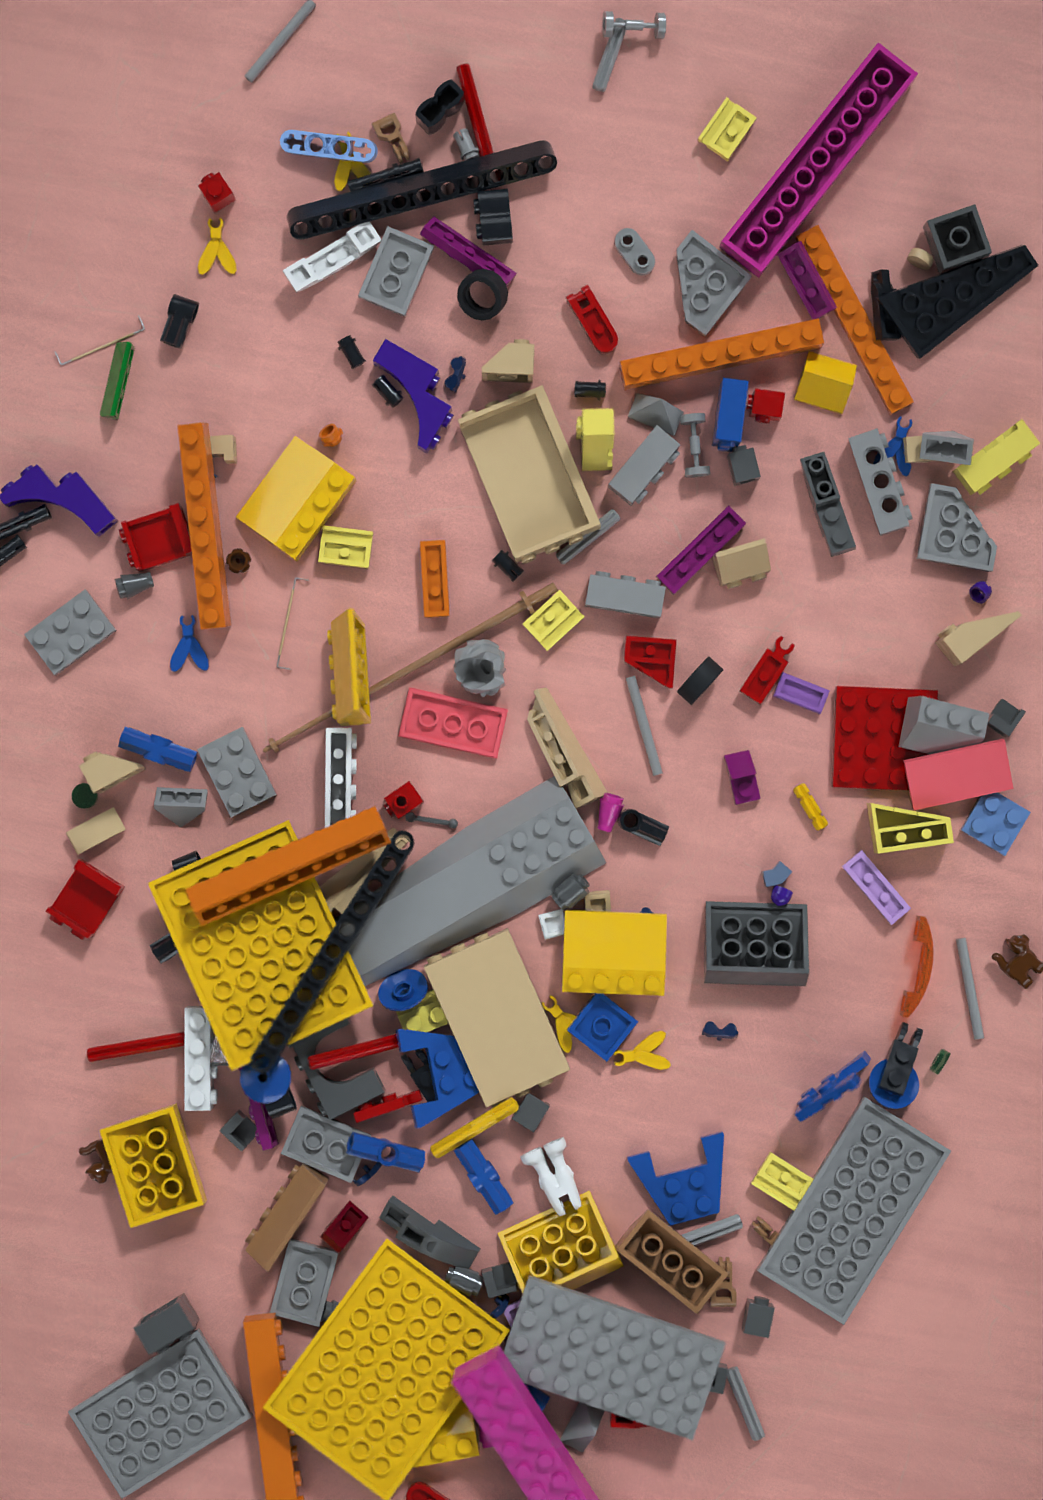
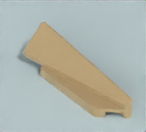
M547 688L534 690L536 698L533 709L529 711L527 720L559 786L564 787L568 785L576 809L603 798L604 793L608 792Z
M395 828L387 832L390 840L398 832ZM399 838L396 840L395 845L398 849H402L408 840L406 838ZM387 845L353 859L320 886L330 911L336 908L341 914L344 913ZM386 859L382 862L381 866L383 869L391 859Z

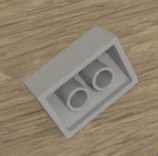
M924 696L908 697L899 747L930 755L980 744L985 739L989 713Z

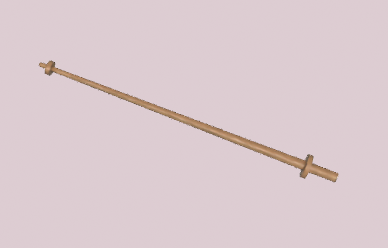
M551 583L528 597L524 591H521L519 593L522 598L521 601L369 687V695L525 609H528L531 615L534 614L535 611L532 607L534 604L558 592L555 584ZM332 709L277 741L273 737L268 740L270 745L265 747L263 752L266 753L273 749L277 753L280 751L278 746L330 718L332 716Z

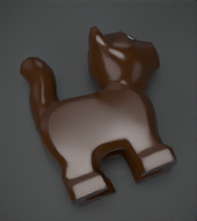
M1025 934L1021 936L1014 935L1010 939H1005L1010 950L1016 953L1014 958L1006 962L999 953H994L991 957L992 960L997 961L1000 969L1009 978L1016 980L1021 987L1027 989L1034 981L1028 975L1029 970L1032 969L1035 973L1041 974L1043 972V962L1030 950V939Z
M102 1138L91 1142L87 1147L79 1149L80 1155L87 1156L96 1151L100 1157L101 1162L92 1164L85 1172L89 1174L92 1180L97 1181L99 1184L106 1182L108 1175L112 1172Z

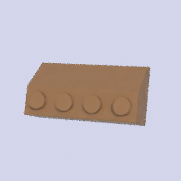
M304 1163L301 1167L295 1165L288 1176L291 1182L287 1188L281 1186L273 1198L277 1203L273 1209L267 1207L259 1219L263 1224L258 1231L253 1228L245 1240L249 1244L245 1251L267 1271L270 1270L329 1180L327 1176Z
M649 1209L628 1228L615 1245L619 1253L696 1314H698L729 1274Z

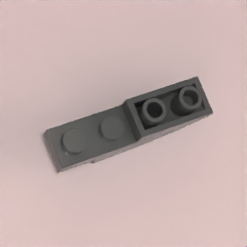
M825 452L801 458L800 463L809 496L831 557L856 550V545L843 511L840 495Z
M395 1196L388 1200L379 1217L398 1231L395 1238L420 1253L447 1264L469 1269L481 1249L442 1221L438 1220L436 1224H433Z

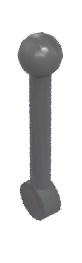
M412 812L407 813L405 816L408 822L415 820L448 825L452 829L458 826L456 819L442 820L416 816Z

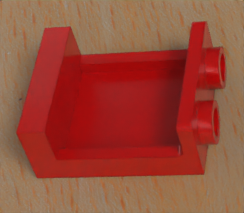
M180 503L170 505L168 509L131 521L125 520L121 522L122 528L119 529L122 542L124 544L128 543L130 552L127 553V558L131 568L135 567L137 571L142 572L192 555L189 526Z

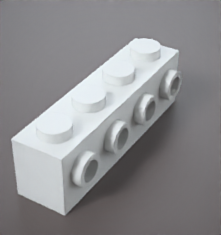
M326 728L325 828L340 820L356 815V810H351V800H356V785H351V774H356L357 759H352V749H357V734H352V728Z
M187 1006L185 1008V1111H210L214 1108V1104H217L218 1099L217 1089H214V1079H217L218 1074L217 1063H214V1053H217L218 1042L217 1038H214V1031L203 1006Z

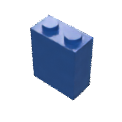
M723 378L720 384L712 446H718L717 450L732 452V448L738 447L741 443L749 381Z

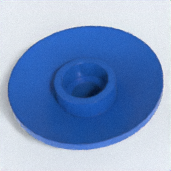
M399 970L389 975L379 987L378 997L386 1009L392 1011L408 1010L423 1000L428 990V983L425 976L417 970Z
M267 1055L255 1060V1065L258 1068H266L270 1063V1058ZM281 1056L273 1069L266 1073L268 1075L266 1082L260 1080V1073H257L252 1068L251 1063L242 1066L240 1083L243 1091L249 1098L259 1103H271L285 1095L290 1087L291 1071L288 1063Z
M885 1059L879 1062L870 1073V1092L874 1099L884 1107L890 1109L904 1108L911 1104L918 1094L919 1079L917 1073L912 1067L902 1097L877 1088L886 1062Z

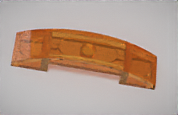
M919 915L916 918L913 940L922 942L914 992L903 991L899 1014L907 1018L914 1012L922 1000L928 987L933 966L931 930L926 917Z

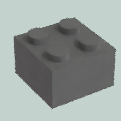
M975 204L928 220L923 226L939 274L986 258L992 253Z
M185 1293L141 1318L133 1329L148 1354L150 1355L156 1351L159 1355L168 1350L171 1344L175 1342V1339L178 1338L180 1341H183L191 1336L196 1329L195 1326L199 1321V1317Z

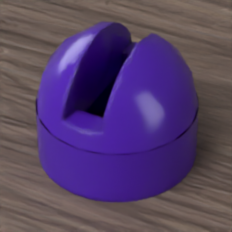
M979 581L969 589V594L975 602L982 604L990 598L992 587L988 586L987 582Z
M774 885L771 899L774 904L783 906L791 900L793 892L784 887Z

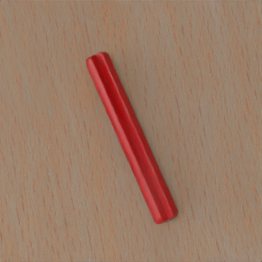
M468 63L461 64L456 68L461 88L464 91L465 103L480 157L492 154L493 149L470 65Z
M185 1032L92 1047L87 1049V1058L89 1062L185 1046Z
M394 1034L309 1056L307 1058L310 1070L399 1048L397 1036Z

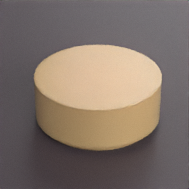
M919 248L911 249L907 260L913 266L923 270H929L934 262L930 253Z

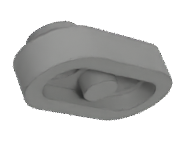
M630 228L620 230L615 237V248L635 274L641 276L649 274L655 265L653 253L635 230ZM625 237H630L632 239V243L626 245L624 244L623 239ZM640 257H644L647 259V263L645 265H641L638 263V259Z

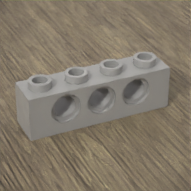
M877 428L848 438L880 536L909 527L908 521L913 518L909 506H903L900 497L905 494L901 482H895L892 474L897 470L893 458H887L885 448L889 447L885 433L879 434ZM877 451L880 453L881 459L877 464L867 462L866 456L869 452ZM878 475L888 477L889 483L885 488H877L875 486L874 480ZM886 499H893L897 503V508L893 512H885L882 509L883 502Z

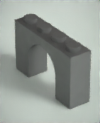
M350 1018L288 1045L289 1048L293 1047L297 1054L294 1060L299 1070H305L308 1079L305 1081L312 1094L316 1092L320 1100L317 1102L321 1114L323 1116L327 1115L329 1120L365 1103L386 1090L375 1067L346 1081L331 1080L324 1076L319 1069L310 1070L307 1058L315 1055L316 1047L320 1040L350 1024Z

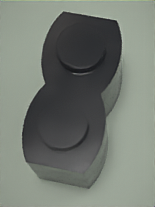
M452 79L445 81L437 88L434 97L425 100L418 107L415 114L416 123L428 135L437 132L444 125L446 118L456 114L463 106L465 101L464 91Z
M508 189L478 192V199H473L475 214H480L481 224H476L477 239H482L483 246L513 243Z

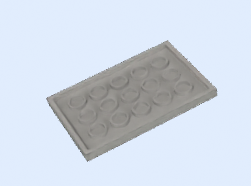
M199 1328L183 1341L179 1340L171 1345L168 1350L152 1357L68 1411L121 1499L253 1416Z

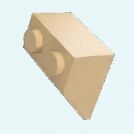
M515 339L514 343H508L482 367V381L533 383L534 344H529V340Z
M765 538L717 552L712 557L720 587L727 585L728 589L741 586V580L751 578L752 582L767 578L765 573L771 571Z
M94 752L84 757L85 763L79 765L93 793H103L145 770L142 764L109 754H102L101 752Z

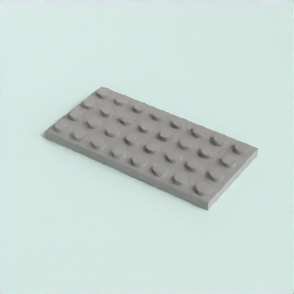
M863 1096L814 1175V1180L803 1198L797 1204L796 1209L792 1211L780 1230L779 1235L762 1259L757 1271L844 1325L951 1150Z
M529 1275L504 1353L525 1384L693 1440L726 1344L725 1341Z

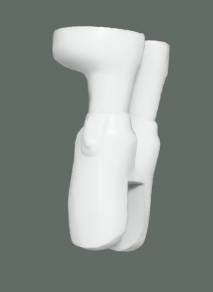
M564 1137L543 1145L555 1168V1174L550 1171L541 1147L520 1156L524 1165L533 1166L537 1171L540 1188L545 1192L549 1202L559 1216L566 1214L563 1202L560 1200V1197L568 1194L575 1210L582 1206L574 1181V1172L564 1160L563 1151L567 1146Z

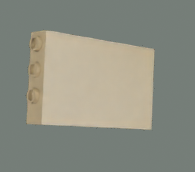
M543 385L524 393L522 391L514 392L505 401H492L485 405V409L478 412L475 410L467 411L461 415L462 418L458 419L459 426L515 562L521 561L522 564L535 560L536 555L542 552L551 554L559 550V545L569 542L570 545L578 543L584 539V535L601 529L600 521Z
M508 928L490 936L488 933L481 934L473 938L475 943L466 947L464 943L456 945L450 949V954L443 957L441 953L428 958V964L424 965L427 976L486 1107L492 1105L493 1108L508 1097L515 1095L518 1098L530 1092L529 1088L537 1084L539 1087H544L553 1082V1077L570 1070Z

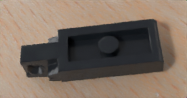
M885 269L871 273L876 340L895 341L901 339V334L875 298L897 290L893 289L892 284H890L889 270Z

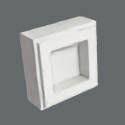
M562 909L538 915L545 940L564 935L565 915Z

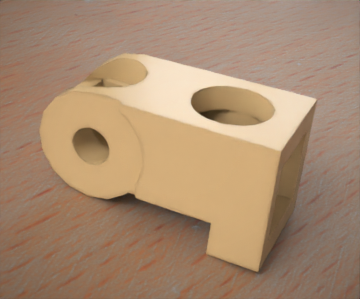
M234 435L210 436L212 458L224 457V461L227 464L237 463L236 438Z

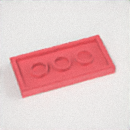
M409 687L398 737L497 759L508 709Z
M1004 739L903 760L912 809L914 811L1014 789Z

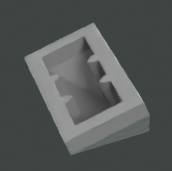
M637 393L628 418L653 428L657 425L666 433L674 436L680 423V416L684 412L661 398Z
M955 431L924 432L922 435L920 458L971 465L974 439Z
M157 787L154 809L179 827H183L205 811L208 789Z
M579 1402L560 1440L583 1453L594 1438L605 1410Z

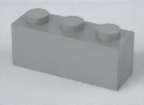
M656 425L610 481L608 488L630 506L635 501L639 504L648 493L645 488L650 482L656 484L664 474L661 470L667 462L671 465L680 455V452L677 451L680 444Z
M596 571L595 575L590 574L585 602L586 607L660 619L666 587L660 586V581L646 579L645 583L635 582V577L621 575L620 579L610 578L611 573Z

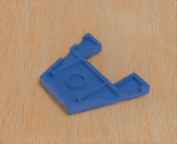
M405 1029L395 1030L400 1053L422 1048L426 1049L436 1101L411 1106L415 1129L425 1126L480 1093L455 1036Z
M863 1051L835 1074L831 1073L821 1081V1085L816 1089L811 1087L801 1095L802 1099L797 1103L798 1108L794 1113L800 1122L822 1110L825 1107L824 1105L831 1100L837 1101L847 1090L853 1091L858 1088L861 1079L856 1073L865 1068L871 1060L867 1052Z
M723 1131L700 1137L707 1163L660 1176L655 1175L649 1151L627 1156L631 1167L670 1226L720 1212L724 1146Z

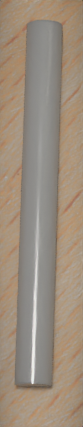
M307 0L244 75L251 83L255 80L315 8L316 4L312 0Z
M636 677L626 678L653 776L662 774V768Z
M966 938L956 939L973 1035L975 1040L984 1038L967 942Z

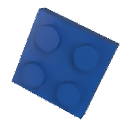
M594 993L566 1030L607 1062L638 1021L604 994Z

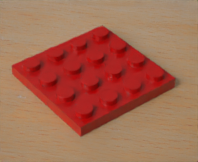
M836 686L832 787L909 791L903 760L929 754L899 747L908 697L924 696L938 700V690Z

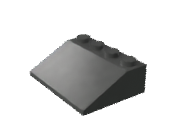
M706 901L704 983L806 986L809 977L807 904L778 906L774 903Z

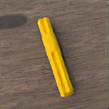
M512 1097L508 1098L434 1143L430 1147L433 1156L436 1158L444 1156L519 1110L517 1101Z

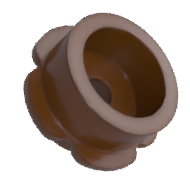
M237 548L227 555L226 563L229 565V570L233 573H244L250 568L251 556L248 552ZM241 559V563L238 564L236 560Z

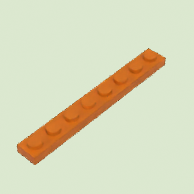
M819 225L795 237L796 241L803 243L837 308L834 309V312L889 414L892 415L912 404L914 401L881 340H876L875 329Z

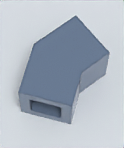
M781 861L773 869L762 871L765 887L782 884L792 871Z

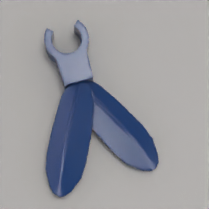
M900 416L897 420L896 436L888 442L889 447L885 448L887 458L893 457L896 454L899 471L904 476H908L911 471V463H905L903 438L906 437L908 430L912 426V419L909 420V426L903 428L900 426V420L902 419ZM879 452L875 456L873 464H877L880 461L881 455Z
M183 615L180 617L183 637L178 643L170 661V668L173 672L178 671L183 666L189 653L200 669L206 671L209 668L208 657L194 637V625L196 623L194 615L191 616L192 623L190 625L184 624Z

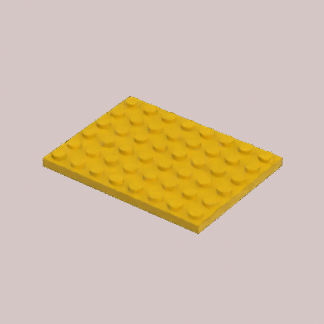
M289 820L148 883L231 1071L250 1063V1058L333 930L336 922L315 877L203 926L200 925L194 914L185 889L298 840ZM331 945L328 946L325 952L328 957L336 958L340 955L341 951L338 946ZM349 951L288 1045L373 1007ZM322 967L314 968L311 973L312 977L316 980L324 979L327 974L326 970ZM301 989L297 995L298 999L302 1002L310 1001L313 996L309 989ZM289 1010L284 1014L283 1019L288 1024H294L298 1020V1014L293 1010ZM279 1032L273 1033L269 1038V1042L273 1046H280L284 1041V1036ZM258 1055L255 1060H258L266 1055Z
M386 1238L266 1402L263 1409L382 1499L389 1500L462 1399L452 1383L455 1368L498 1345L500 1346L510 1330Z

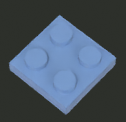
M999 793L979 796L960 830L1001 855L1006 856L1031 812Z

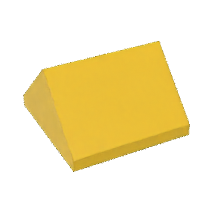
M808 351L794 400L843 414L853 387L857 365Z

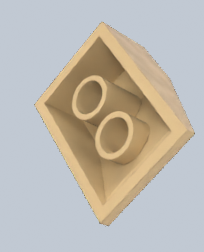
M1017 611L962 623L958 626L952 624L938 634L940 639L935 644L952 665L956 666L965 662L1022 615Z

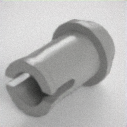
M467 128L461 129L460 135L458 131L453 134L461 151V160L466 161L479 157V149L475 148Z

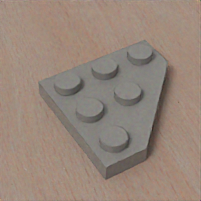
M691 230L676 250L684 318L688 325L706 337L751 279L752 275L695 231Z
M930 484L916 559L993 572L997 545L983 529V525L974 512L969 509L957 488Z

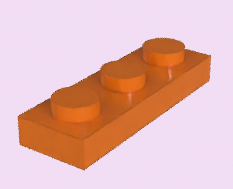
M420 541L424 618L449 617L446 541Z

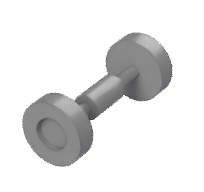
M604 11L602 34L603 37H612L614 27L642 31L643 28H654L655 39H664L666 15L665 13H656L654 23H644L643 20L614 22L613 12Z
M704 413L680 416L681 425H691L692 436L689 437L691 455L694 456V467L685 469V477L710 475V466H699L698 454H701L700 438L696 433V424L706 422Z

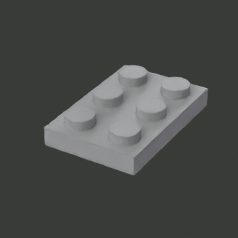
M387 226L358 297L405 317L432 255L434 245Z
M85 589L24 635L51 672L57 675L117 630Z
M243 727L197 749L231 818L277 795Z
M300 1106L281 1154L352 1183L362 1158L346 1153L348 1138L352 1132L371 1136V1134L335 1119L329 1120L328 1116H323L316 1111Z
M290 1238L270 1313H276V1316L319 1327L338 1253L330 1248Z

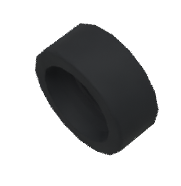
M479 269L473 271L462 280L458 287L457 299L461 309L472 319L480 321L490 320L504 308L508 300V290L506 283L497 273L487 269ZM474 282L485 283L492 289L496 299L492 307H481L473 300L470 286Z
M707 657L682 684L677 693L692 705L721 674L723 668L712 658Z

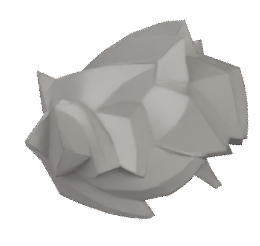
M488 639L467 641L466 647L456 649L455 664L453 666L456 679L462 683L461 687L471 693H480L482 697H485L487 694L489 696L495 695L500 688L505 686L503 678L506 670L504 667L505 653L499 649L498 644Z

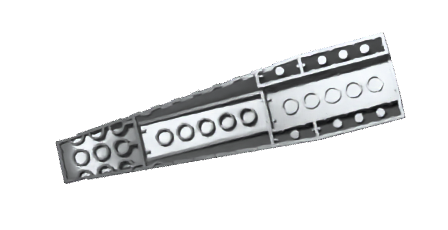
M555 776L470 824L398 874L348 951L364 986H367L523 912L555 892V888L573 873L577 876L579 874L585 876L604 865L606 861L563 786H559ZM382 886L372 893L380 892L382 890ZM358 902L354 905L353 909L357 914L363 915L368 911V906L364 902ZM342 914L334 919L336 923L338 922ZM345 923L340 927L339 931L343 936H351L355 929L351 924Z

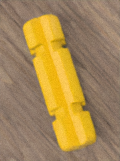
M802 783L796 786L793 792L797 798H800L801 801L799 802L809 819L812 818L814 828L817 831L825 828L828 822L825 816L820 814L822 811L813 796L809 795L808 792L810 791L806 784Z

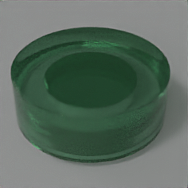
M88 783L79 784L72 791V801L79 808H91L98 800V793H93Z
M941 1049L934 1058L930 1071L938 1075L951 1053Z

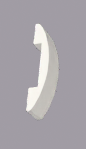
M370 222L359 224L347 231L345 236L307 259L302 258L283 270V273L297 293L348 266L381 242V238Z

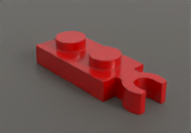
M782 636L776 639L774 652L768 648L765 650L739 690L760 705L789 663L783 659L784 655L791 653L795 646L792 643L788 649H782L780 646L784 638Z
M420 1090L397 1096L395 1092L381 1097L382 1102L373 1104L371 1100L359 1105L358 1110H355L353 1114L356 1123L420 1102L423 1098Z

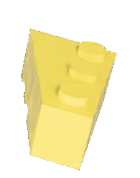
M582 409V415L577 417L576 439H581L582 471L612 470L614 409Z
M1021 419L973 455L971 465L961 464L953 473L970 495L976 491L981 495L992 486L990 484L992 479L997 476L1001 480L1012 471L1010 468L1012 464L1018 461L1021 465L1032 456L1030 451L1038 446L1040 442L1023 419Z
M867 803L874 853L879 854L954 843L950 817Z

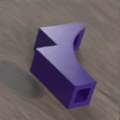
M385 339L374 357L373 363L394 377L411 397L419 418L418 449L428 453L430 448L433 450L436 448L441 439V436L438 435L442 427L447 428L454 416L451 414L452 406L428 393L429 389L434 391L440 381V377H438L439 371L429 363Z
M30 465L20 473L22 476L15 483L13 481L7 483L1 489L0 500L7 507L26 502L54 504L76 514L98 537L118 522L116 517L77 472L73 474L70 472L63 476L59 481L60 485L57 487L39 465L34 467Z

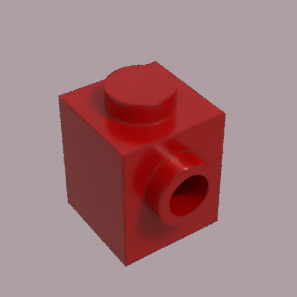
M220 172L215 175L214 173L206 175L201 179V184L198 185L214 213L236 200Z
M755 388L753 395L748 394L746 409L750 410L749 417L755 418V422L766 424L770 423V420L780 421L785 393Z
M408 781L386 796L384 799L387 803L383 806L391 818L396 815L400 819L424 801L412 783Z

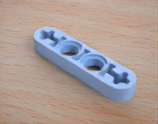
M287 130L280 138L282 149L297 155L370 163L374 161L378 154L376 144L365 138L299 130ZM292 135H294V139L305 142L304 146L295 144L291 149V145L287 144V140L292 139ZM314 138H320L323 142V147L318 152H313L310 147L311 141ZM339 141H345L347 144V151L343 155H338L335 152V145ZM353 142H355L354 147L364 148L365 144H367V147L371 149V153H367L364 158L362 153L354 152Z

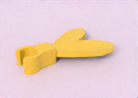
M339 141L337 143L340 145L343 155L347 151L346 142ZM340 160L334 179L335 188L337 191H342L346 187L350 171L357 178L371 173L362 162Z
M221 217L219 218L220 226L217 228L212 227L211 218L208 220L211 240L203 251L198 263L200 275L207 273L211 269L216 256L227 272L230 274L236 273V262L225 243L221 240L224 227Z
M550 995V998L554 1000V1005L546 1007L544 1002H541L545 1010L554 1016L559 1045L564 1052L569 1053L572 1048L571 1033L566 1029L576 1018V1015L563 1012L558 1006L555 997Z
M664 1031L653 1032L635 1046L633 1050L622 1051L617 1049L614 1055L620 1053L623 1055V1058L619 1062L614 1061V1064L622 1066L627 1062L636 1060L655 1069L663 1070L670 1068L671 1064L665 1057L650 1053L664 1041L666 1033Z

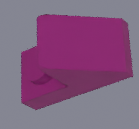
M746 750L724 755L735 805L761 799L755 776L757 773L750 751Z

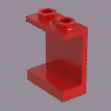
M80 859L73 867L75 871L53 905L46 909V912L50 914L49 919L60 926L63 923L72 928L70 932L83 940L85 937L89 939L94 936L125 886L85 860Z

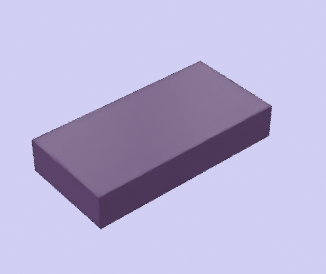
M782 672L773 696L821 714L830 690Z

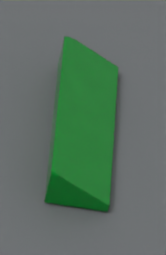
M131 342L116 343L100 411V416L119 419L135 347Z

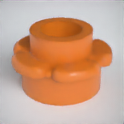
M335 424L325 426L319 433L321 442H323L322 445L325 447L337 446L342 440L343 430L337 428Z

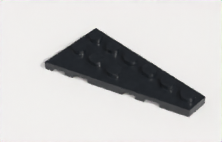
M1019 245L875 298L916 358L921 359L1039 265L1026 245Z

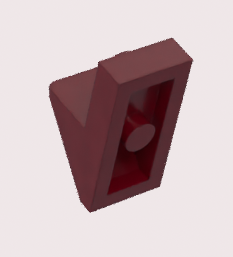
M349 1201L326 1226L320 1238L339 1254L369 1217L354 1203Z

